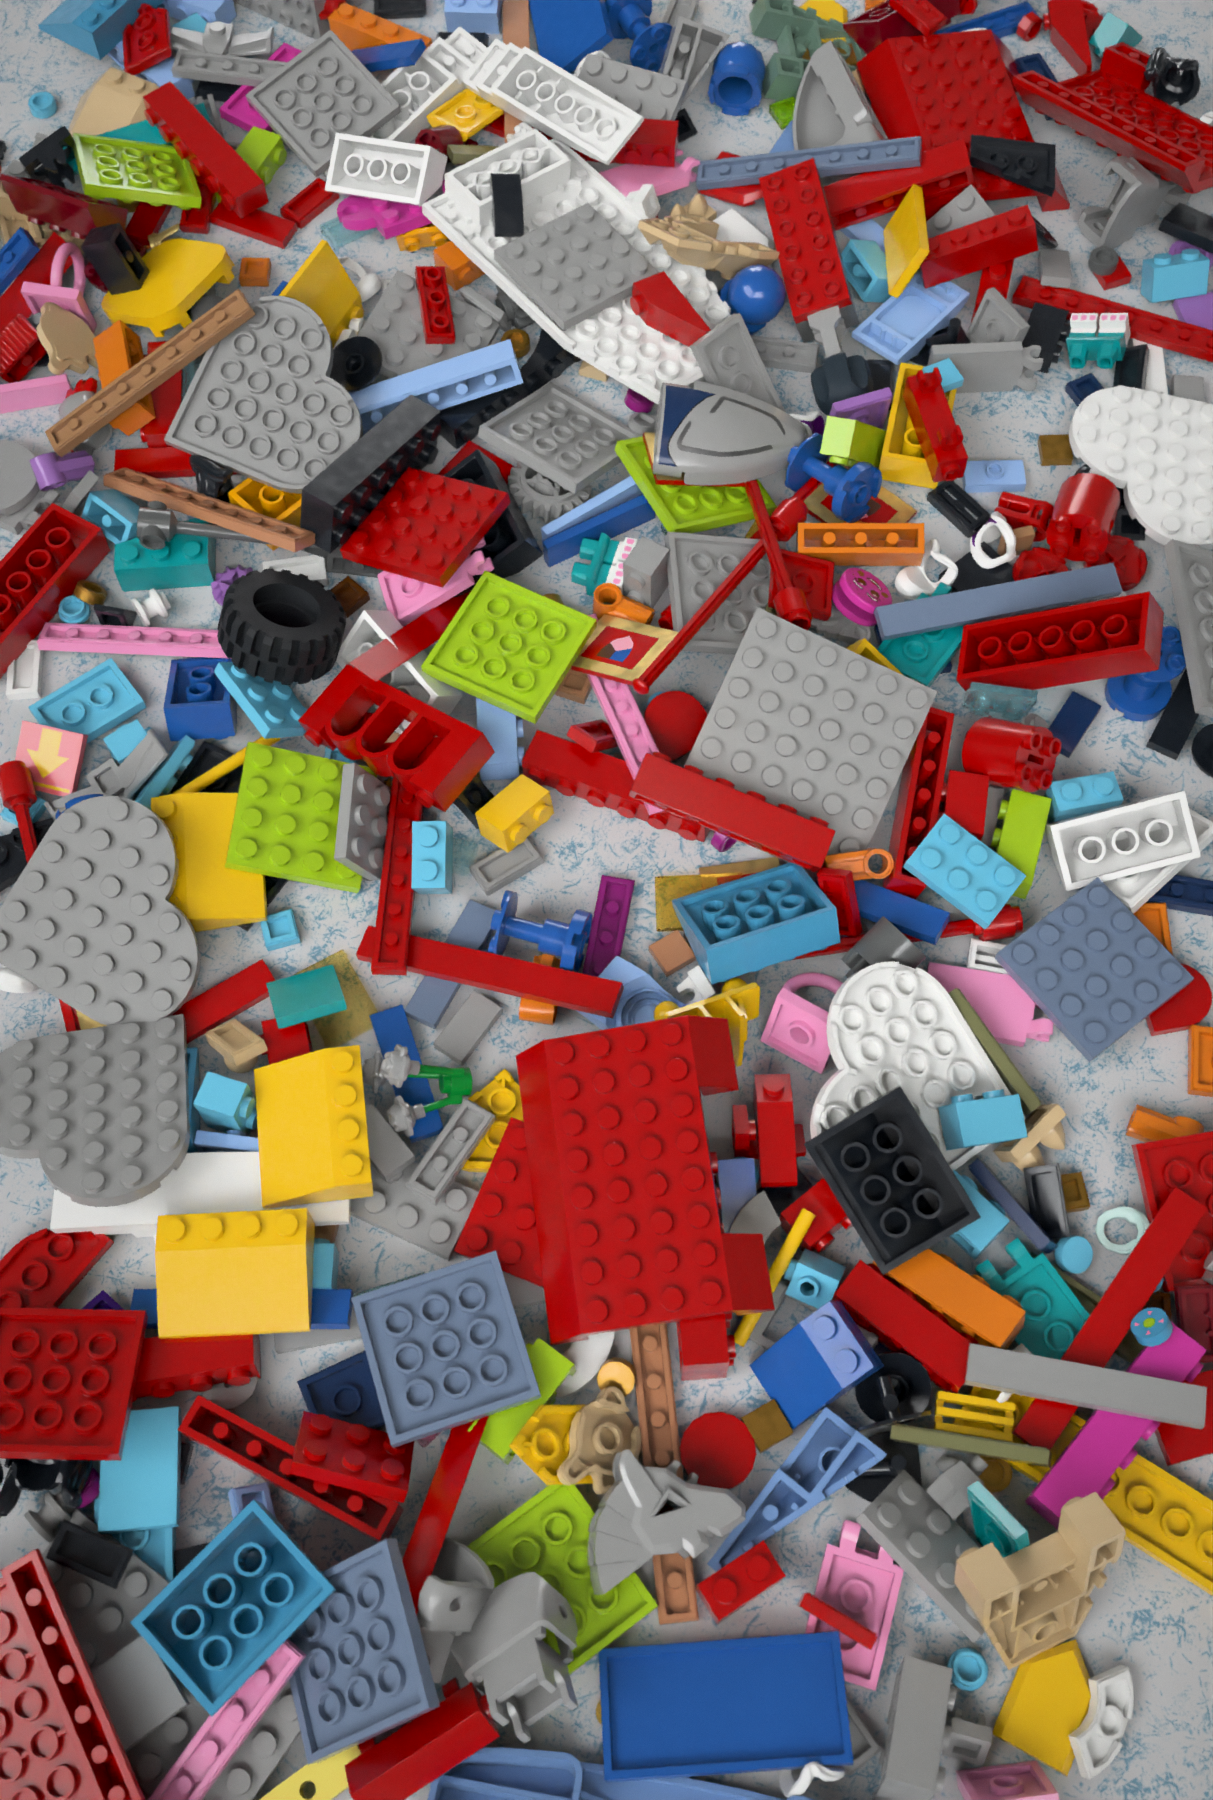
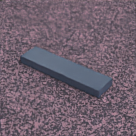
M470 899L444 943L481 951L493 931L491 929V921L495 910ZM425 975L404 1010L406 1016L436 1029L462 984Z

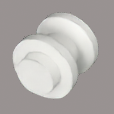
M153 588L149 590V598L143 601H139L136 598L131 599V603L145 627L151 626L150 618L158 614L163 618L169 616L167 610L171 608V605L162 591L157 593Z

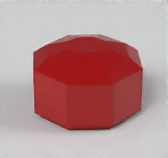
M1031 11L1023 16L1018 23L1016 34L1026 42L1031 41L1040 32L1043 19Z

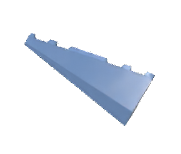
M825 1406L781 1467L778 1468L746 1511V1519L731 1531L707 1565L717 1572L883 1460L887 1454Z

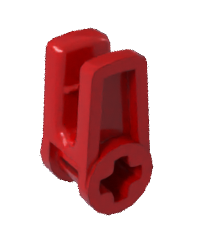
M1002 492L998 501V507L995 508L994 512L998 511L1001 513L1012 529L1032 525L1034 530L1036 527L1037 531L1035 532L1033 542H1041L1046 538V530L1054 506L1046 501Z

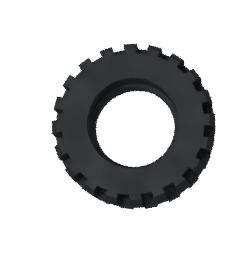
M264 569L262 572L255 570L249 572L246 576L242 575L236 579L226 590L217 629V637L227 658H232L233 664L239 669L244 668L248 675L262 677L264 681L270 683L278 681L282 685H291L293 682H298L300 685L308 683L311 679L313 681L319 679L333 668L343 639L346 616L340 602L336 601L335 595L330 590L326 591L320 582L316 580L313 582L306 575L301 573L299 575L292 574L291 571L284 569L281 572L274 571V569Z

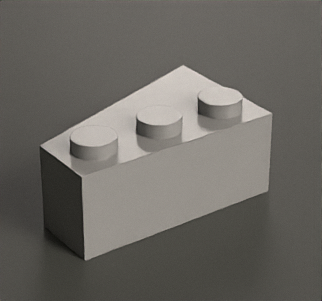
M679 15L672 27L659 73L687 81L689 88L681 104L682 106L730 35Z
M904 1655L897 1670L887 1719L889 1726L885 1751L881 1750L879 1764L882 1765L880 1783L877 1790L873 1791L872 1800H931L935 1793L941 1794L946 1768L939 1766L941 1751L947 1752L951 1737V1726L945 1725L947 1710H953L957 1693V1686L951 1685L953 1669Z

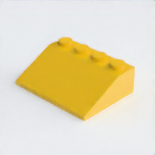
M325 240L320 241L279 294V296L289 297L304 303L320 317L330 335L333 349L343 329H349L350 321L353 318H363L364 316L360 293Z
M182 792L151 798V810L169 828L174 838L176 855L179 859L178 877L169 901L186 915L195 932L268 920L265 875L225 868L238 793Z
M360 1045L324 1048L254 1069L263 1209L374 1196Z
M308 1209L158 1215L155 1247L158 1337L160 1339L311 1332L315 1223Z

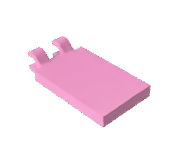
M677 148L676 157L683 154V151ZM688 157L682 164L675 161V167L625 164L599 172V174L625 197H627L629 192L640 190L643 184H653L656 195L660 196L688 187L689 181L695 182L697 174L691 170L694 166L700 165V161L694 157Z
M484 537L473 550L480 549L486 544ZM481 550L474 552L472 555L469 554L443 588L387 571H382L377 576L387 610L393 614L402 626H405L430 609L437 607L474 585V575H482L484 571L491 572L494 566L491 558L485 559Z
M933 962L928 963L927 973L933 976L948 993L955 988L960 989L998 1043L1023 1047L1026 1038L1049 1042L1050 1035L1053 1034L1054 1023L1050 1019L1033 1020L1034 1008H1039L1038 1005L1010 975Z
M844 1520L838 1547L826 1544L814 1596L876 1633L878 1638L872 1649L869 1650L839 1632L844 1681L876 1691L904 1570L900 1566L893 1564L894 1559L880 1545H878L877 1553L856 1547L861 1525ZM809 1613L804 1634L838 1631Z

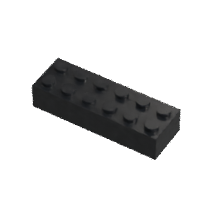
M412 395L408 396L302 489L300 528L315 533L314 545L330 554L339 545H344L350 535L356 531L409 467L422 470L426 465H431L438 455V449L436 448L437 438L441 431V425H439L440 410Z

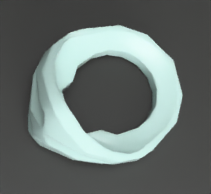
M1117 1207L1105 1211L1098 1217L1095 1232L1099 1243L1107 1250L1117 1254H1130L1150 1222L1144 1213L1134 1208ZM1112 1219H1124L1130 1224L1136 1225L1137 1239L1131 1240L1128 1244H1113L1106 1238L1104 1226Z

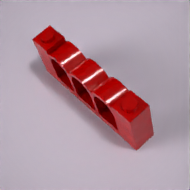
M349 664L341 670L298 720L306 731L304 733L305 738L314 746L319 747L323 745L332 751L337 747L345 758L351 760L364 759L376 775L383 777L395 776L401 786L407 792L415 794V798L427 808L434 806L443 812H446L495 753L483 732L380 680L375 682ZM373 704L379 706L357 732L348 735ZM404 719L411 722L389 748L378 752L380 747ZM435 736L443 739L420 766L409 769L411 764Z

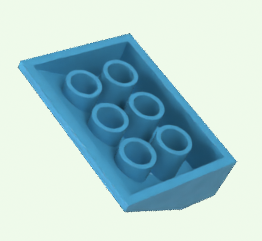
M65 0L38 27L39 30L101 60L123 40L122 33L128 24L133 25L140 14L137 10L142 3L149 4L152 8L156 9L165 0Z
M793 863L777 866L672 900V906L698 964L711 984L726 982L731 978L749 972L760 971L764 967L783 961H790L798 956L824 950L828 946L841 943L836 907L802 867Z
M253 1499L130 1623L212 1717L336 1589L262 1503Z

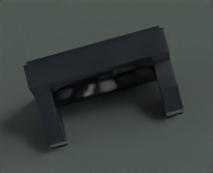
M65 126L60 127L19 157V161L28 178L43 181L48 178L52 184L66 188L63 178H67L72 184L75 183L74 171L68 164L75 158L73 150L75 142Z

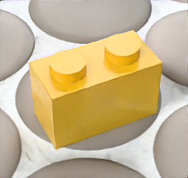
M521 774L479 809L475 815L480 834L509 853L517 845L523 843L540 825L546 823L554 814L550 791Z

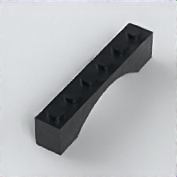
M541 329L539 341L533 354L525 365L520 368L523 383L440 410V435L455 449L460 448L469 440L472 441L479 432L480 425L542 388L553 378L559 377L572 364L582 359L563 349L544 329Z

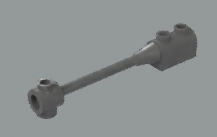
M151 501L148 503V507H139L137 538L140 539V544L147 549L159 550L164 548L165 542H170L177 533L269 544L218 525L178 521L173 511L167 510V506L160 501ZM314 544L301 550L326 558V572L378 578L377 574L384 571L343 559L340 548L343 545H339L331 554Z

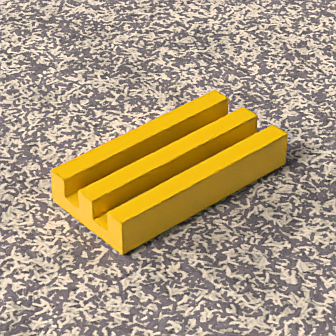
M938 1390L936 1393L933 1430L1013 1442L1012 1427L1014 1426L1013 1412L1015 1411V1403L1007 1401L999 1403L994 1399ZM944 1403L1004 1412V1417L944 1407ZM944 1416L1003 1426V1432L943 1423L942 1420Z

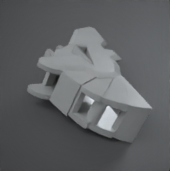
M628 1449L617 1453L612 1466L615 1483L599 1502V1508L592 1517L588 1528L587 1557L594 1594L604 1595L648 1562L654 1555L677 1552L684 1559L690 1555L693 1558L697 1557L710 1547L706 1536L711 1539L715 1536L722 1538L746 1519V1505L729 1489L696 1485L699 1476L694 1472L689 1474L686 1481H683L676 1475L677 1469L681 1465L677 1460L672 1461L666 1468L641 1466ZM665 1503L674 1508L673 1510L658 1514Z

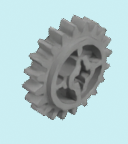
M517 461V468H511L507 485L517 505H522V514L530 511L532 519L542 516L545 522H548L549 518L556 519L588 501L592 486L589 484L574 494Z

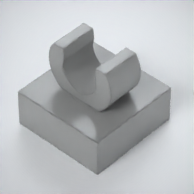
M958 1708L949 1724L951 1726V1737L947 1752L942 1751V1755L983 1766L992 1744L993 1728L985 1726L986 1720L983 1714H978L975 1723L963 1720V1709Z

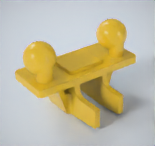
M731 978L723 984L721 994L683 1007H679L672 1001L659 1003L654 1010V1020L684 1015L727 1018L734 1061L738 1067L742 1065L744 1042L747 1041L748 1021L759 1016L760 987L756 982L747 984L743 979Z

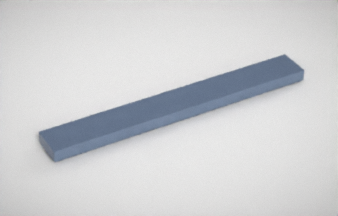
M921 136L700 161L697 170L696 186L698 190L760 184L759 178L811 158L815 160L820 177L921 166L922 140Z
M1108 563L879 606L875 608L874 615L883 641L1119 596L1122 592V587L1114 563Z

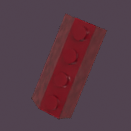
M889 0L843 23L844 30L866 54H869L887 38L920 36L924 34L888 4ZM927 0L947 17L945 25L951 23L952 17L961 13L959 0Z
M1 173L0 180L16 212L27 215L29 222L39 225H45L47 222L50 223L49 229L64 233L70 230V236L85 240L90 229L120 223L125 231L128 209L91 198L90 196L43 180Z

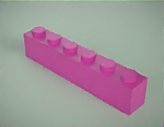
M1172 1323L1173 1330L1170 1337L1160 1345L1153 1347L1145 1346L1125 1372L1176 1382L1186 1380L1191 1383L1204 1367L1199 1360L1207 1350ZM1096 1409L1024 1502L1058 1530L1061 1508L1065 1503L1074 1497L1083 1498L1094 1492L1103 1499L1115 1484V1481L1110 1478L1118 1467L1124 1471L1138 1454L1133 1448L1141 1437L1147 1441L1158 1428L1160 1422Z

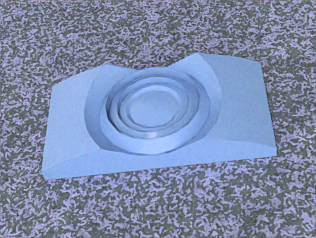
M918 271L912 277L900 297L891 296L852 332L851 337L892 363L900 365L901 362L905 363L917 356L926 344L927 338H930L937 331L948 327L950 320L957 316L968 301L970 293L950 281L925 289Z
M616 955L598 976L622 982L624 990L614 1018L582 1011L578 1012L599 1029L604 1030L655 1021L654 1010L663 1001H672L679 1007L686 1006V1004L678 1001L666 992L648 973Z

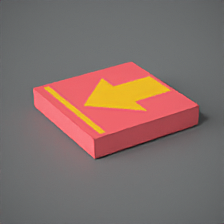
M22 721L15 760L24 762L26 767L30 769L36 791L64 797L77 791L88 735L34 722Z

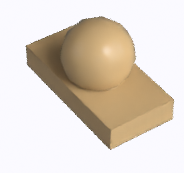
M232 1019L205 1033L208 1044L224 1056V1062L228 1069L236 1073L249 1072L255 1067L258 1055L268 1051L265 1040L237 1019Z

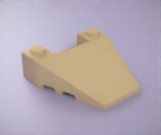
M1096 1492L1083 1498L1074 1497L1061 1508L1057 1532L1005 1558L1001 1556L991 1542L979 1549L973 1547L966 1550L956 1560L954 1583L1008 1670L1076 1636L1094 1604L1089 1595L1095 1585L1098 1589L1103 1588L1108 1579L1103 1573L1104 1568L1110 1562L1112 1564L1116 1563L1122 1553L1126 1530Z

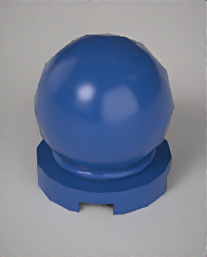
M743 41L729 43L719 51L714 60L708 96L711 104L715 102L717 106L722 108V113L731 116H744L749 114L750 109L760 104L763 91L762 83L766 74L765 62L762 53L752 44Z
M762 264L747 266L738 271L735 277L727 281L717 293L722 302L726 301L731 308V315L735 313L741 314L750 335L755 334L765 327L767 322L777 317L786 297L782 278L773 268Z

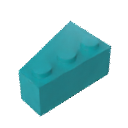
M192 518L190 520L185 521L213 525L212 523L203 521L198 518ZM177 533L170 542H165L164 548L159 550L143 547L140 544V539L137 537L115 544L114 572L123 592L151 590L153 588L157 590L211 586V583L215 581L216 538Z

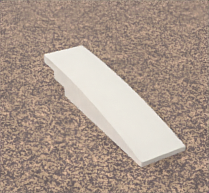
M459 26L445 41L440 37L436 39L422 53L415 65L397 68L381 85L399 103L401 112L369 136V138L404 143L411 142L421 130L430 126L427 120L429 113L462 90L467 89L462 80L488 48ZM329 168L322 173L326 177L328 176Z
M496 38L462 80V83L468 90L503 111L606 165L611 163L644 121L643 116L524 46L521 49L512 43L506 45Z
M259 1152L186 1153L178 1170L173 1169L160 1181V1188L141 1199L127 1204L110 1207L86 1206L73 1202L69 1196L54 1189L50 1230L55 1234L91 1231L93 1234L114 1235L132 1233L136 1238L153 1237V1235L157 1234L158 1215L299 1208L308 1209L315 1226L350 1224L351 1199L263 1209Z

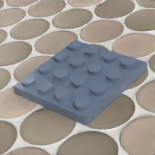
M1099 877L1013 940L995 956L997 962L1089 1063L1184 989L1194 979Z
M496 1251L351 1298L389 1440L393 1448L541 1398Z
M397 1538L384 1539L323 1571L322 1573L336 1590L288 1638L307 1655L291 1676L289 1682L308 1764L324 1761L440 1707Z

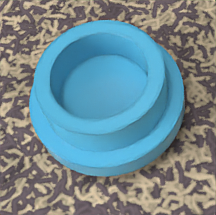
M75 595L65 597L60 602L58 609L61 621L72 624L84 623L89 618L91 612L89 604L81 601Z
M967 1647L960 1648L954 1651L948 1659L947 1667L953 1669L951 1682L957 1688L964 1691H973L985 1683L988 1676V1666L985 1658L977 1650Z

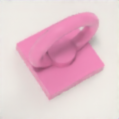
M66 242L56 251L51 267V285L23 282L20 292L33 315L40 312L44 303L52 302L81 318L94 334L97 323L83 297L86 285L85 262L81 250L74 243ZM69 255L74 266L73 288L63 287V270Z
M813 972L802 973L790 978L776 997L760 1041L822 1074L831 1057L826 1026L828 1012L794 993L803 987L816 986L836 994L843 982L832 976Z
M1036 1760L956 1770L958 1789L964 1800H1059L1057 1790Z

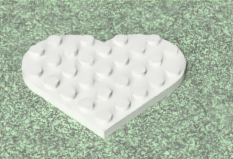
M1123 385L1101 389L1087 396L1076 409L1069 427V441L1077 460L1081 458L1091 468L1089 473L1104 476L1114 483L1116 487L1123 489L1124 503L1132 520L1136 518L1146 529L1145 534L1156 542L1166 545L1174 539L1206 550L1213 549V404Z
M891 961L873 964L850 976L837 990L829 1007L826 1025L827 1040L838 1072L830 1077L816 1097L810 1121L811 1139L900 1085L953 1171L990 1144L946 1151L938 1107L951 1104L950 1097L972 1094L973 1100L983 1099L982 1093L1004 1089L1005 1096L1011 1095L951 996L929 973L920 968L914 969L899 964V962Z

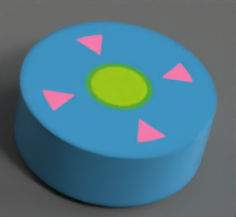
M1160 1308L1144 1309L1137 1313L1131 1321V1331L1137 1341L1143 1346L1153 1347L1160 1345L1172 1334V1323L1165 1311Z

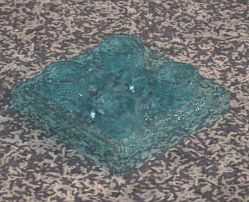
M971 682L963 696L962 707L970 709L969 713L973 715L987 716L989 712L1002 713V718L1021 720V716L1027 715L1036 703L1038 691Z

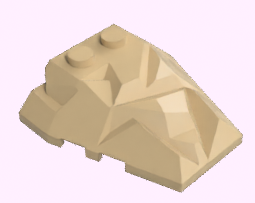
M680 214L676 216L675 221H672L670 216H665L664 220L659 218L639 220L638 229L650 245L662 244L667 254L679 263L702 267L705 271L718 270L721 272V277L727 280L734 278L738 271L747 266L757 264L770 265L778 260L780 253L761 243L719 241L716 239L719 224L699 215Z

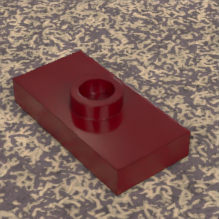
M1213 1285L1174 1286L1177 1327L1207 1350L1199 1362H1213Z

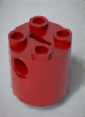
M1079 473L1069 477L1062 483L1046 530V539L1052 556L1072 561H1084L1086 563H1094L1099 560L1100 555L1105 552L1109 543V536L1120 505V493L1114 483L1104 476L1094 473Z
M983 717L976 721L968 730L963 742L962 763L967 773L990 776L989 784L1018 788L1024 792H1036L1039 789L1047 790L1051 786L1056 757L1060 754L1062 746L1060 739L1055 738L1046 727L1024 725L1020 722L993 717Z

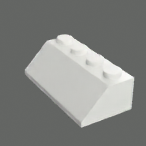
M336 133L325 190L333 193L422 206L442 186L447 156L431 146Z
M363 610L340 646L336 662L343 669L349 662L386 638L396 647L390 636L403 628V626L390 611ZM424 650L380 679V681L447 715H450L463 696L457 688L432 678L422 671L421 666L428 657ZM373 704V706H374L376 709L379 708L378 705ZM404 719L395 732L401 735L411 722Z
M1173 791L1049 823L1045 826L1052 858L1066 891L1085 887L1097 877L1102 882L1201 857L1185 791Z

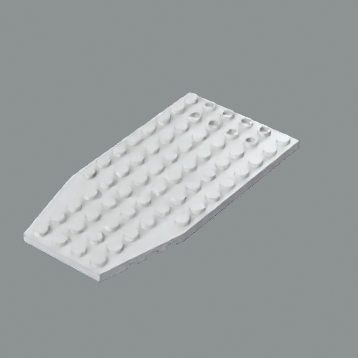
M535 128L445 173V193L422 204V214L563 349L656 404H659L663 382L691 386V389H693L695 381L706 382L691 348L646 325L641 317L636 315L631 308L630 298L632 295L563 331L494 260L495 249L519 237L494 236L490 176L491 173L520 174L524 235L589 203L659 273L664 271L711 330L731 316V308L726 301L722 302L717 294V287L713 281L709 282L706 278L705 269L679 263L667 254L662 244L650 245L638 229L639 220L650 218L635 212L633 205L624 201L626 197L569 146L554 138L548 140Z

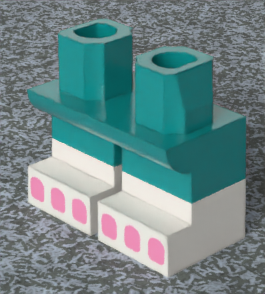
M1098 313L1071 314V330L1069 337L1066 338L1069 363L1072 369H1082L1086 366L1087 361H1097V366L1101 369H1112L1116 361L1123 360L1131 335L1128 313H1101L1100 319Z
M602 532L599 540L583 538L579 556L582 559L590 560L591 564L575 562L571 572L572 582L586 586V593L589 596L594 597L595 589L603 583L615 584L623 595V563L638 543V539L625 537L624 542L611 540L607 534Z

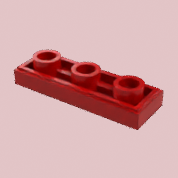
M416 266L415 277L425 344H455L456 335L445 267Z

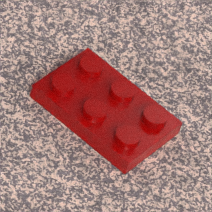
M304 1411L299 1424L289 1474L404 1503L409 1488L414 1441L393 1448L387 1432L368 1428L361 1424L333 1419L323 1414Z

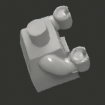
M943 1454L935 1463L942 1473L925 1491L953 1520H956L969 1506L967 1487L976 1481H979L982 1485L984 1484L979 1475L988 1465L978 1455L967 1465L962 1460L949 1457L946 1454Z

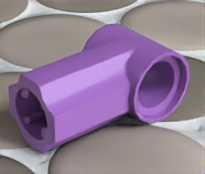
M85 450L68 453L62 458L56 455L55 452L34 457L29 461L41 491L61 487L67 482L82 480L89 470L94 473L95 466L92 455H89Z

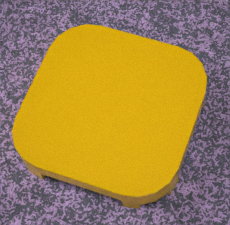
M189 239L165 241L142 257L150 272L141 289L111 295L108 291L102 299L101 306L112 324L121 320L124 324L148 327L155 337H164L167 329L177 324H181L185 328L192 322L187 311L216 282L231 283L235 278L232 273V267L235 265L224 246L220 244Z

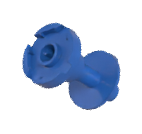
M606 0L605 5L613 38L626 39L629 37V39L634 40L630 50L632 66L658 72L673 26L668 23L651 25L649 18L652 12V0Z
M814 433L799 447L794 446L791 448L787 459L789 465L786 472L785 486L797 492L813 477L823 483L824 491L833 497V514L840 520L854 523L861 519L871 508L866 505L871 496L877 498L882 484V473L874 465L864 461L855 464L850 469L842 465H837L834 468L826 464L828 456L820 454L823 436L819 433Z
M1163 626L1159 670L1108 678L1104 693L1108 705L1114 711L1117 708L1120 712L1124 713L1123 717L1128 720L1149 721L1156 718L1166 708L1172 695L1170 680L1182 674L1186 667L1180 631L1173 626Z
M506 890L501 903L502 910L496 909L492 917L491 929L496 930V934L490 941L488 952L503 955L510 937L539 944V952L561 957L560 969L579 972L585 956L582 954L584 946L588 944L592 928L593 915L591 912L577 909L570 924L549 918L546 919L544 924L516 917L518 905L517 892Z

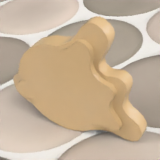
M52 302L44 303L40 309L41 317L36 331L41 344L48 353V368L50 372L55 375H62L66 369H70L79 374H84L89 369L88 364L98 369V363L94 355L93 338L95 337L89 326L77 315L61 308L57 304Z
M613 1386L602 1389L595 1400L583 1406L574 1416L569 1432V1455L557 1471L558 1479L562 1484L566 1486L576 1484L589 1474L593 1479V1490L599 1495L605 1494L615 1483L612 1472L615 1455L628 1449L638 1461L641 1452L639 1426L634 1427L631 1419L626 1414L630 1410L625 1404L624 1395L620 1389Z

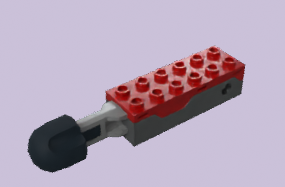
M811 158L761 177L759 181L776 250L780 252L778 258L793 319L803 342L807 343L815 340L824 346L827 358L822 360L823 366L812 372L811 384L819 409L829 416L833 403L873 392V380L869 364L863 356L854 355L847 357L846 353L842 350L841 342L847 332L846 328L858 325L859 320L823 183L815 160Z

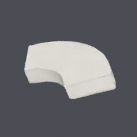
M615 1331L588 1335L589 1340L572 1342L570 1348L562 1355L575 1365L577 1371L573 1376L568 1375L557 1389L556 1401L578 1393L597 1376L600 1367L610 1356L615 1339Z
M1120 1664L1088 1679L1091 1695L1088 1713L1080 1727L1068 1735L1080 1775L1083 1778L1091 1779L1106 1769L1123 1746L1120 1742L1128 1719L1132 1720L1134 1704L1133 1683L1129 1666Z

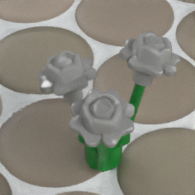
M396 1044L394 1051L385 1053V1059L381 1058L380 1050H376L373 1058L365 1059L363 1081L367 1085L372 1086L375 1094H378V1088L387 1079H389L390 1085H395L397 1088H401L407 1077L439 1079L440 1093L447 1094V1098L426 1105L420 1103L411 1106L409 1103L404 1102L401 1096H397L394 1098L395 1105L387 1110L391 1127L395 1132L403 1131L406 1137L414 1135L413 1127L416 1124V1120L425 1117V1113L448 1105L461 1104L462 1096H470L472 1093V1074L470 1068L422 1065L419 1061L410 1060L408 1048L402 1047L400 1044Z

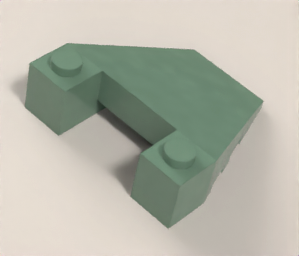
M757 0L749 14L752 34L760 38L776 40L779 52H774L766 66V74L762 83L764 98L783 102L796 100L802 77L810 61L802 59L806 52V48H808L811 58L814 52L825 44L821 42V39L846 38V42L841 39L833 41L836 48H842L846 51L847 54L841 53L844 60L851 54V48L848 45L850 43L853 45L857 62L866 56L862 48L844 30L843 23L833 18H830L828 22L816 16L817 11L810 7L804 10L793 5L794 0ZM848 65L851 72L856 70V66Z

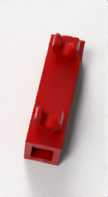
M935 367L933 372L924 374L922 370H919L916 375L908 376L903 394L904 402L933 483L962 478L968 460L962 442L964 436L960 426L956 425L941 385L942 377L938 367Z
M454 1677L442 1685L445 1699L439 1703L440 1707L420 1715L378 1744L376 1737L358 1744L361 1755L344 1765L350 1796L353 1800H405L500 1737L496 1722L490 1714L486 1693L481 1695L472 1682L460 1688L458 1679Z

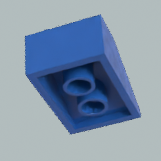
M199 657L171 660L163 707L170 742L180 741L186 735L194 741L207 738L221 740L236 735L237 702L214 673L218 662H232V659Z
M829 1301L798 1323L749 1366L770 1399L776 1401L791 1429L794 1430L884 1365L842 1302Z

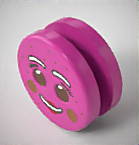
M848 568L841 575L840 580L833 586L832 601L836 608L849 620L869 627L877 624L874 615L875 608L892 604V596L885 584L870 572L860 568Z

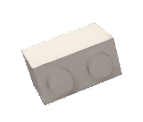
M642 536L623 563V595L653 609L669 585L667 559L670 549Z

